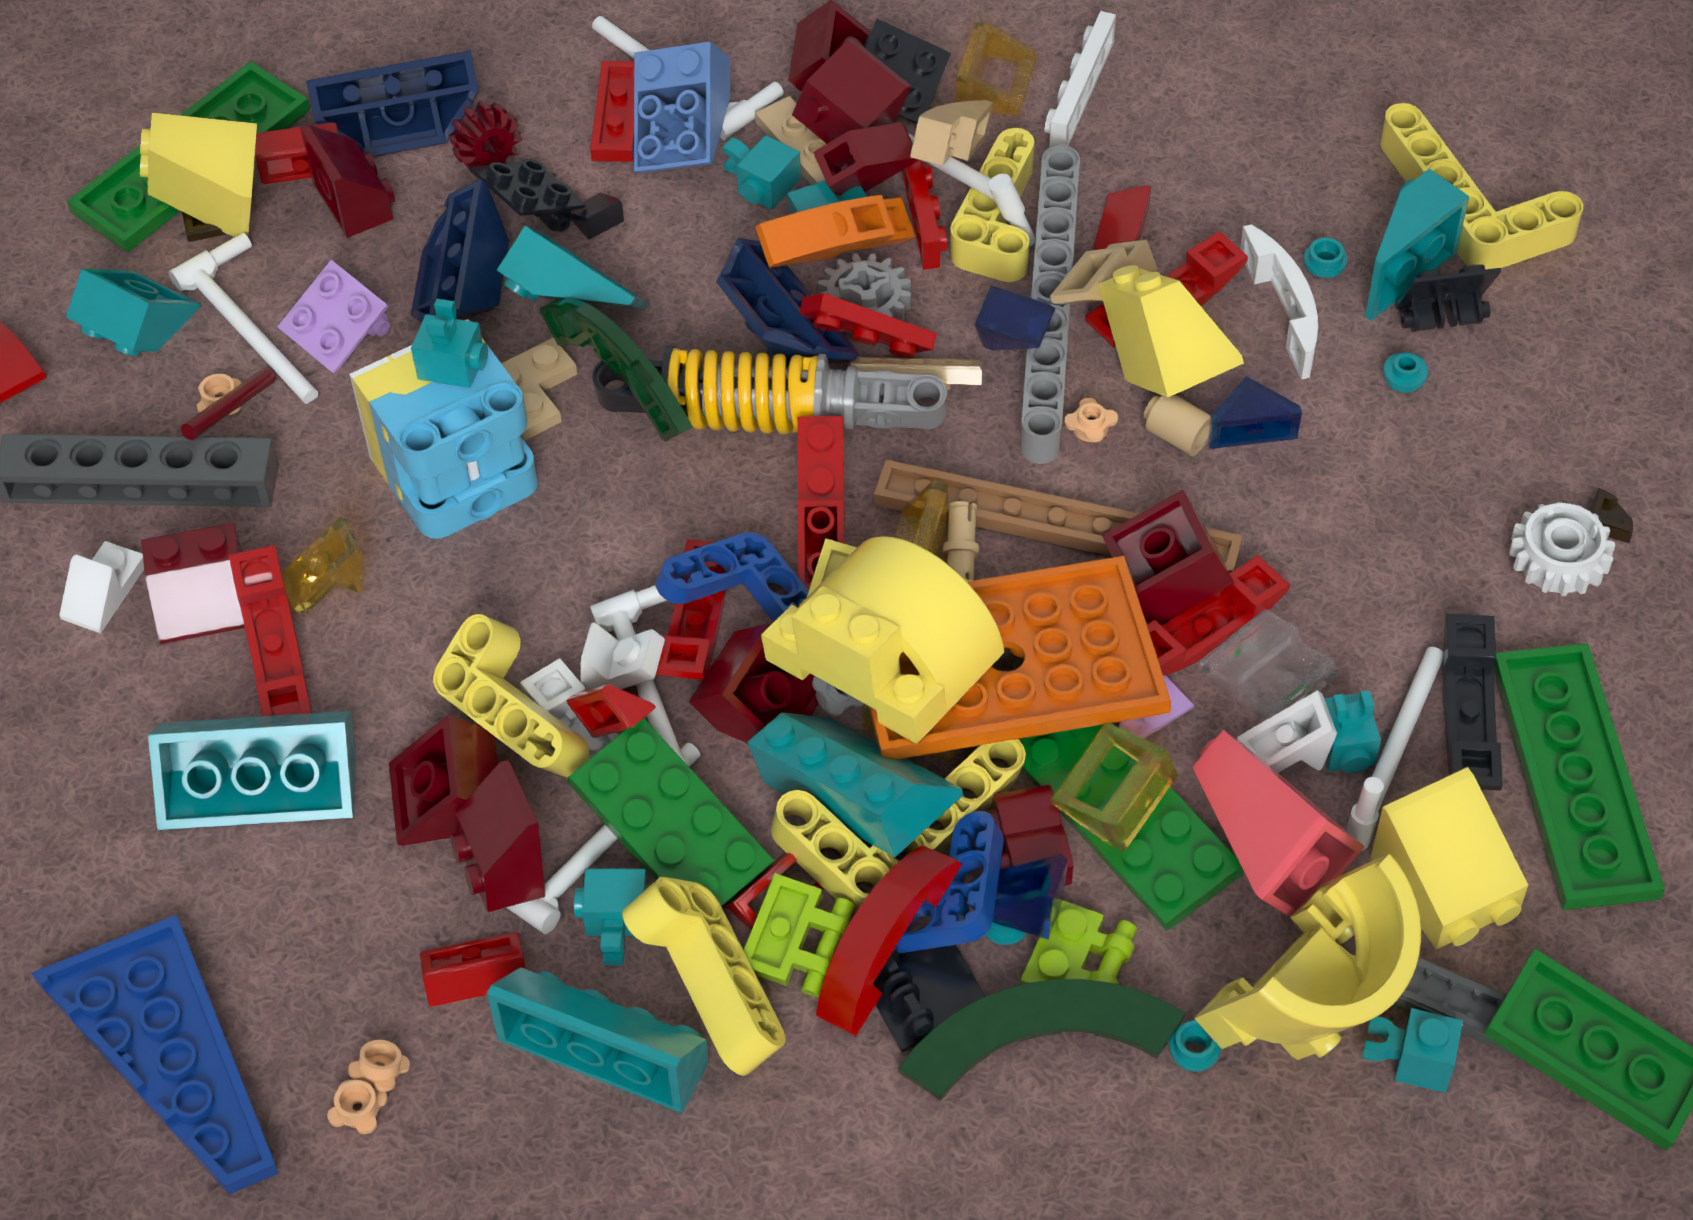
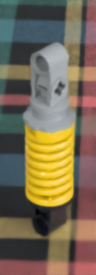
M667 345L662 361L650 360L671 389L691 425L696 430L705 429L708 425L713 431H719L725 426L731 432H736L743 427L744 431L752 433L757 431L759 427L763 433H772L776 428L780 434L786 435L793 428V433L798 434L797 417L843 416L844 429H854L855 425H867L874 428L903 427L930 430L940 426L947 416V389L944 382L937 376L931 374H898L890 371L861 372L854 366H848L845 371L842 369L835 370L830 369L826 354L804 358L801 355H794L790 360L789 367H786L785 355H774L773 366H769L768 354L759 353L756 356L755 366H753L752 355L749 352H742L739 355L738 365H735V354L732 351H725L722 354L721 364H718V353L715 350H708L704 356L703 370V355L699 349H692L687 355V350L676 348L675 345ZM601 360L594 367L592 373V380L600 405L610 412L646 413L632 394L622 372L615 374ZM614 380L625 382L618 389L611 390L605 388L609 382ZM924 397H930L937 401L935 405L930 407L920 406L916 402Z

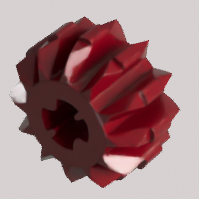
M479 100L474 111L464 107L465 116L463 119H452L454 127L457 129L448 135L450 143L453 145L452 151L460 163L463 162L469 170L470 167L490 165L493 162L504 164L508 156L518 155L514 145L523 140L521 133L517 130L519 124L517 119L510 112L508 113L502 105L496 102L488 105L486 102L484 103Z

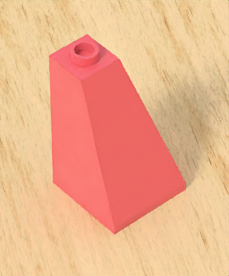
M1222 730L1217 738L1210 740L1204 746L1199 760L1192 767L1255 894L1289 917L1299 909L1320 885L1341 876L1365 847L1260 757L1225 730Z

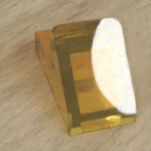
M339 517L282 572L286 593L293 610L307 614L337 585L359 594L363 592L362 552L346 519Z

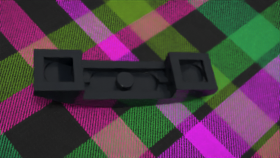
M1446 614L1443 655V699L1449 776L1468 767L1481 790L1501 791L1503 787L1501 743L1497 742L1493 671L1496 660L1494 616Z

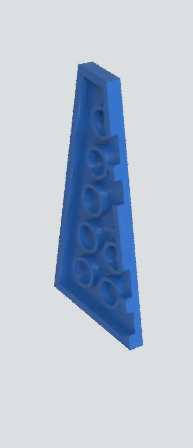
M177 915L31 973L40 988L228 1194L279 1174Z

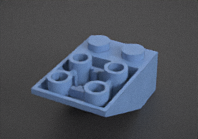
M704 42L635 52L634 173L713 164L730 100V57L713 43Z

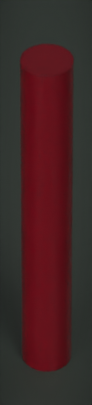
M263 368L184 423L181 426L182 435L188 440L198 437L273 384L276 380L274 372L269 368Z

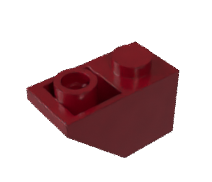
M902 122L850 130L813 152L828 187L840 196L847 190L861 186L863 191L867 192L919 161V159L910 157L913 143Z

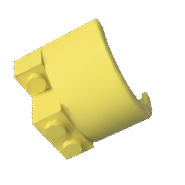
M887 536L874 537L864 541L798 608L791 605L761 634L767 661L801 680L812 674L877 711L878 723L916 744L1004 653L1003 641L997 624L974 589L952 567L931 552L909 541ZM902 652L914 664L920 673L918 676L901 674L899 658Z
M1390 853L1320 885L1290 917L1304 933L1252 987L1243 977L1230 982L1197 1014L1194 1019L1221 1049L1239 1042L1247 1046L1258 1038L1271 1043L1281 1044L1296 1060L1314 1054L1321 1058L1340 1042L1342 1037L1338 1032L1379 1016L1398 1000L1411 981L1417 966L1421 946V922L1412 887L1405 873ZM1353 935H1355L1356 955L1350 954L1340 945Z

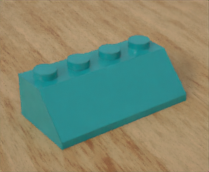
M352 711L159 723L148 734L157 830L353 818L356 750Z
M781 713L747 742L762 780L768 786L782 794L794 790L808 792L856 836L893 857L902 852L963 796L960 787L906 758L896 760L881 757L876 742L829 717Z
M519 968L493 983L487 992L498 1041L680 1113L684 1112L709 1063L707 1040L702 1038L696 1030L685 1025L673 1027L658 1021L648 1011L639 1007L624 1008L610 1002L607 997L595 990L584 989L581 991L565 985L557 976L549 972L539 971L534 973L524 968Z

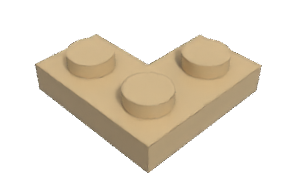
M553 337L501 363L523 393L528 420L527 428L521 435L524 441L562 422L560 411L544 391L577 375L576 364L560 345H557Z

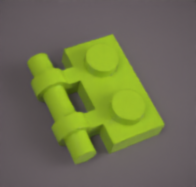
M775 873L744 948V953L755 975L787 987L794 968L807 974L801 991L804 994L819 998L829 964L850 923L849 920L855 904L847 899L837 898L831 913L818 909L823 896L822 889ZM810 927L823 932L815 954L802 950Z
M1057 898L1023 973L1020 985L1053 979H1086L1119 985L1116 977L1122 963H1127L1133 953L1135 946L1132 940L1137 927L1129 921L1120 920L1114 933L1103 934L1100 932L1104 921L1103 914ZM1091 952L1103 956L1098 970L1092 972L1084 970Z

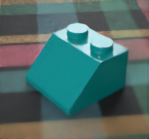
M81 269L66 318L82 325L80 330L84 334L99 339L107 338L115 342L114 348L117 351L131 356H139L140 352H157L200 308L201 304L134 270Z

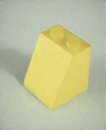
M152 113L150 129H142L140 144V177L148 178V195L206 224L218 226L224 233L232 237H236L241 233H245L248 236L257 124Z
M1130 265L1117 269L1113 272V278L1099 283L1118 356L1127 382L1162 396L1170 397L1244 364L1239 351L1179 280L1160 275L1159 272L1140 269L1137 265Z
M1468 767L1383 806L1371 859L1375 860L1390 853L1397 861L1415 895L1420 914L1421 929L1436 950L1451 942L1454 946L1463 945L1473 939L1478 934L1480 928L1493 922L1498 926L1504 925L1519 915L1522 910L1521 906L1528 883L1473 773Z

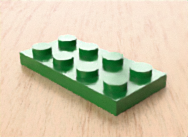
M645 718L633 728L622 732L568 777L567 783L655 881L659 877H668L702 884L712 892L723 908L774 862L772 857Z
M1534 949L1483 1035L1667 1151L1676 1141L1693 1109V1047L1539 950Z

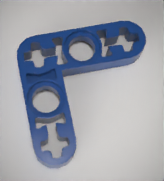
M752 532L741 533L670 557L665 560L655 580V587L658 593L664 599L677 604L688 603L744 584L773 622L791 605L798 608L807 598L809 592L774 546L765 537ZM704 562H715L721 565L726 573H715L709 570ZM767 583H776L782 586L788 595H778L768 588Z
M985 811L969 813L955 825L949 857L957 859L962 866L936 907L925 902L922 903L895 947L898 953L969 943L984 936L991 928L1004 837L999 826L989 813ZM976 841V846L979 850L975 848L972 842ZM977 868H983L981 876L974 882L962 883L967 873ZM966 901H968L974 911L969 912L970 907ZM924 916H931V920L925 928L916 932H910L911 926L915 921Z

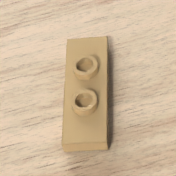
M790 96L755 112V122L767 136L800 151L801 174L811 185L825 180L813 152L826 145V143L792 116L797 103Z
M858 356L855 361L849 362V366L857 367L858 371L861 372L890 371L898 374H931L940 378L947 390L951 389V384L982 385V362L980 360Z

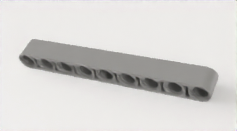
M1066 145L1049 147L1044 151L1041 163L1020 439L1022 455L1025 459L1037 464L1053 461L1059 455L1061 449L1070 305L1053 304L1050 295L1073 268L1080 168L1078 152Z

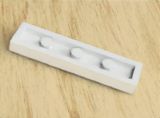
M1100 11L1094 26H1087L1082 41L1083 51L1081 54L1075 53L1070 67L1071 78L1069 81H1062L1057 98L1058 107L1057 109L1051 108L1046 118L1045 133L1050 134L1049 147L1054 145L1069 146L1113 46L1116 14Z

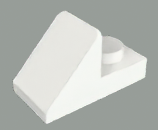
M104 541L92 560L74 555L70 562L59 614L60 619L102 633L143 572V554Z
M591 623L581 656L582 685L586 688V691L607 684L624 689L654 679L665 638L653 629L618 641L598 624Z
M1317 690L1241 734L1237 739L1277 773L1300 760L1319 771L1325 764L1337 731L1323 694Z

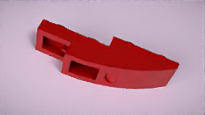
M843 416L797 417L798 578L808 591L825 538L845 544Z

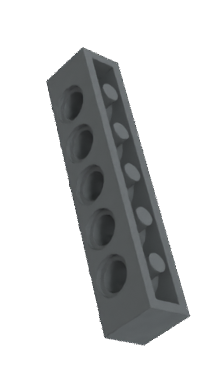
M3 434L0 443V498L2 503L271 507L279 464L272 438L202 436L188 440L185 437H170L167 435Z

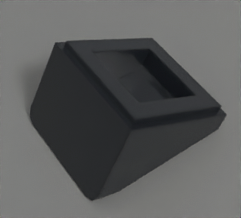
M601 192L583 201L586 204L585 208L571 210L569 216L570 220L588 240L624 222L621 201L618 198Z

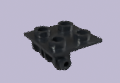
M876 19L870 36H867L863 47L912 86L898 116L917 124L919 116L929 110L951 53Z
M525 159L522 162L504 164L493 162L490 165L470 167L469 170L479 180L482 179L487 183L488 188L520 216L533 214L536 217H540V220L552 231H565L571 223L569 218L571 210L583 209L586 206L585 203L572 193L569 186L559 182L546 170L542 163L536 160Z
M1478 264L1464 267L1458 271L1459 273L1443 275L1441 270H1429L1419 273L1394 305L1395 309L1406 308V311H1401L1400 314L1402 328H1411L1412 332L1430 330L1436 326L1437 329L1444 328L1445 313L1450 327H1456L1458 322L1459 326L1482 323L1483 319L1490 318L1491 310L1489 302L1482 301L1481 297L1501 273V268L1485 269V265Z
M956 945L898 953L895 948L873 983L883 993L875 1006L901 1052L916 1046L936 1026L955 1012L978 999L986 997Z

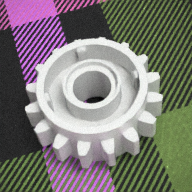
M1562 502L1546 506L1540 504L1533 514L1527 511L1523 514L1521 524H1515L1509 555L1516 557L1514 570L1522 571L1526 576L1525 582L1527 584L1533 583L1542 588V592L1560 593L1561 596H1567V593L1575 591L1584 594L1589 584L1598 587L1601 584L1603 575L1609 573L1613 561L1612 554L1615 542L1608 540L1610 529L1609 527H1603L1598 519L1599 516L1592 514L1590 511L1582 508V506Z

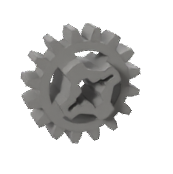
M857 253L853 254L852 262L848 264L839 258L836 260L837 270L826 268L824 270V280L818 281V294L826 293L901 321L905 320V310L911 309V280L905 279L904 268L898 267L892 270V259L887 258L882 263L876 262V254L871 253L867 260H861Z

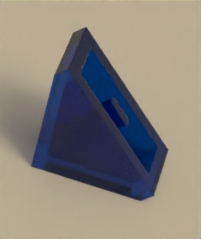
M991 285L974 325L983 347L993 351L1039 348L1056 308L1047 303Z
M1246 376L1211 415L1208 436L1209 449L1298 439L1302 416L1301 407Z
M1060 854L1000 870L993 923L1049 939L1064 897L1068 860Z

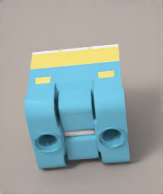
M411 346L349 374L369 457L423 535L430 538L449 536L479 520L493 516L498 511L527 498L535 492L538 487V477L534 455L521 437L528 423L523 393L489 346L486 366L482 371L478 370L471 388L418 380Z

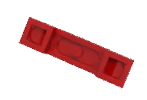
M1218 231L1186 252V263L1167 274L1166 277L1179 280L1197 303L1202 306L1242 269L1248 261V256L1222 232ZM1103 304L1085 315V321L1114 348L1116 345Z
M687 539L683 553L714 542ZM710 561L704 562L709 570L718 574L726 573L721 565ZM727 589L688 603H675L668 634L663 635L665 641L656 671L657 676L704 679L715 651Z
M275 545L228 555L251 654L262 716L312 713L298 641Z
M1258 555L1230 572L1234 584L1187 609L1163 625H1160L1156 620L1148 623L1147 628L1163 676L1184 669L1204 659L1250 627L1289 591L1290 584Z
M921 845L901 859L876 884L853 916L831 959L818 1000L816 1016L819 1019L855 1037L857 1036L883 994L873 985L875 979L922 903L925 902L935 907L938 905L962 866L957 859Z

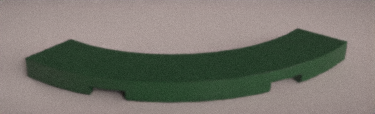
M559 298L539 308L558 346L573 344L584 347L590 345L594 347V355L602 360L615 374L622 372L632 394L645 410L662 440L667 441L693 428L681 405L654 365L634 341L605 314L593 306L573 298Z
M1053 979L1030 982L1000 990L978 999L955 1012L936 1026L914 1047L899 1066L898 1073L942 1101L950 1089L970 1069L989 1057L992 1052L1016 1041L1020 1042L1040 1036L1062 1034V1032L1091 1033L1094 1036L1122 1042L1158 1059L1185 1018L1186 1013L1162 999L1137 989L1109 982L1086 979Z

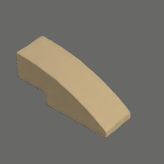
M987 100L963 101L927 110L919 116L910 157L941 166L951 156L968 161L985 140L993 102Z
M1139 240L1109 244L1106 249L1086 251L1050 295L1052 303L1070 305L1103 301L1099 283L1113 278V272L1125 266L1137 265L1140 269L1156 272L1158 268L1148 241Z

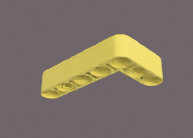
M1398 103L1387 109L1380 145L1405 182L1410 179L1415 180L1425 171L1431 169L1469 196L1457 250L1458 255L1467 266L1481 264L1485 265V269L1503 268L1567 246L1574 241L1583 212V203L1577 195L1567 191H1557L1495 211L1416 106Z
M1014 739L980 745L955 768L945 780L960 788L973 791L977 798L968 799L962 796L937 819L945 829L934 830L928 827L903 851L909 854L923 845L942 853L951 845L955 825L961 818L975 811H987L992 806L993 795L1007 792L1018 778L1026 756L1024 746L1020 740ZM990 759H1002L1009 765V768L997 767ZM789 791L782 795L777 802L771 826V833L775 842L787 854H793L797 859L796 862L835 899L844 898L853 902L855 908L852 914L855 915L865 898L869 895L859 890L856 883L865 881L876 886L885 874L899 861L874 845L870 848L867 847L822 803L806 791ZM787 815H797L803 818L807 824L803 826L791 825L784 817ZM824 848L835 849L841 854L842 858L837 860L828 859L822 855L820 850Z

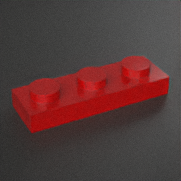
M601 61L590 146L591 161L633 162L634 61Z
M919 160L903 170V181L923 270L940 268V252L947 251V237L944 225L937 226L936 220H940L937 194L930 195L929 189H933L930 164H923L922 160Z
M826 293L803 297L799 315L813 319V325L819 329L838 332L842 329L852 333L851 339L856 342L868 345L881 343L890 346L889 352L891 354L905 358H914L915 353L933 350L937 335L935 332Z

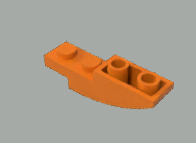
M882 195L823 205L760 223L755 227L769 268L833 259L843 252L902 244L915 237L902 197L883 200Z

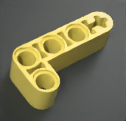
M1010 128L1002 131L979 172L991 179L998 174H1008L1019 196H1021L1033 172L1035 142L1033 136L1021 128ZM970 188L951 224L950 258L956 267L1000 281H1018L1028 271L1030 243L1028 234L1018 227L1007 224L1008 220L1003 218L995 200Z
M482 614L468 617L460 626L436 666L433 675L435 689L441 696L533 766L566 778L569 777L589 760L590 750L588 743L583 737L503 679L520 650L521 640L519 633L515 628Z
M659 877L625 907L622 912L624 923L637 939L646 944L667 948L721 1059L733 1072L742 1076L750 1074L785 1044L784 1030L720 903L709 889L696 882Z

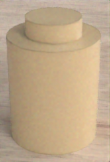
M1156 395L1150 400L1144 411V418L1147 420V431L1192 457L1196 456L1208 443L1216 425L1215 417L1177 395L1170 397Z

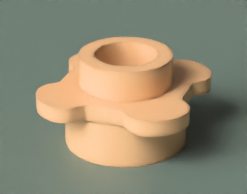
M213 374L206 377L198 387L201 395V401L197 404L198 412L200 413L242 384L241 381L231 378L226 374ZM241 406L229 415L237 413L241 409Z
M1084 398L1079 402V408L1074 413L1066 415L1064 423L1066 428L1073 430L1079 439L1086 442H1099L1107 435L1109 427L1117 424L1118 415L1114 410L1104 409L1100 404H1097L1095 399Z
M373 1040L363 1045L360 1050L359 1060L349 1064L348 1074L354 1080L363 1079L372 1087H375L376 1090L386 1092L394 1089L395 1080L401 1073L408 1072L410 1061L406 1056L401 1055L400 1049L394 1043L386 1040Z
M346 1080L342 1082L334 1096L335 1106L329 1109L327 1113L329 1123L337 1128L343 1125L356 1128L363 1135L373 1132L377 1127L376 1116L378 1111L388 1100L386 1092L378 1091L375 1087L373 1088L369 1083L362 1080ZM355 1104H362V1108L360 1110L356 1111L353 1109V1106Z

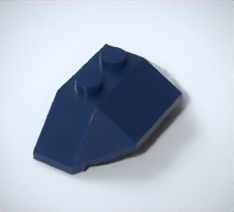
M471 50L306 80L315 123L317 125L331 122L336 123L338 134L354 139L361 152H369L372 157L447 143L450 140L448 135L456 130L452 119H463L465 116L464 107L470 108L479 94Z
M482 179L448 195L444 203L447 209L435 222L422 250L411 316L421 323L426 314L436 316L434 308L436 299L455 301L456 319L467 320L480 313L488 312L499 305L504 275L498 272L497 269L507 255L509 239L488 185Z
M737 238L716 283L746 320V327L758 335L768 348L769 356L773 359L776 354L785 355L786 365L790 364V360L794 355H801L804 358L826 354L829 364L855 361L859 353L841 331L832 332L819 329L813 325V319L799 315L803 297L812 295L787 265L769 268L760 241Z

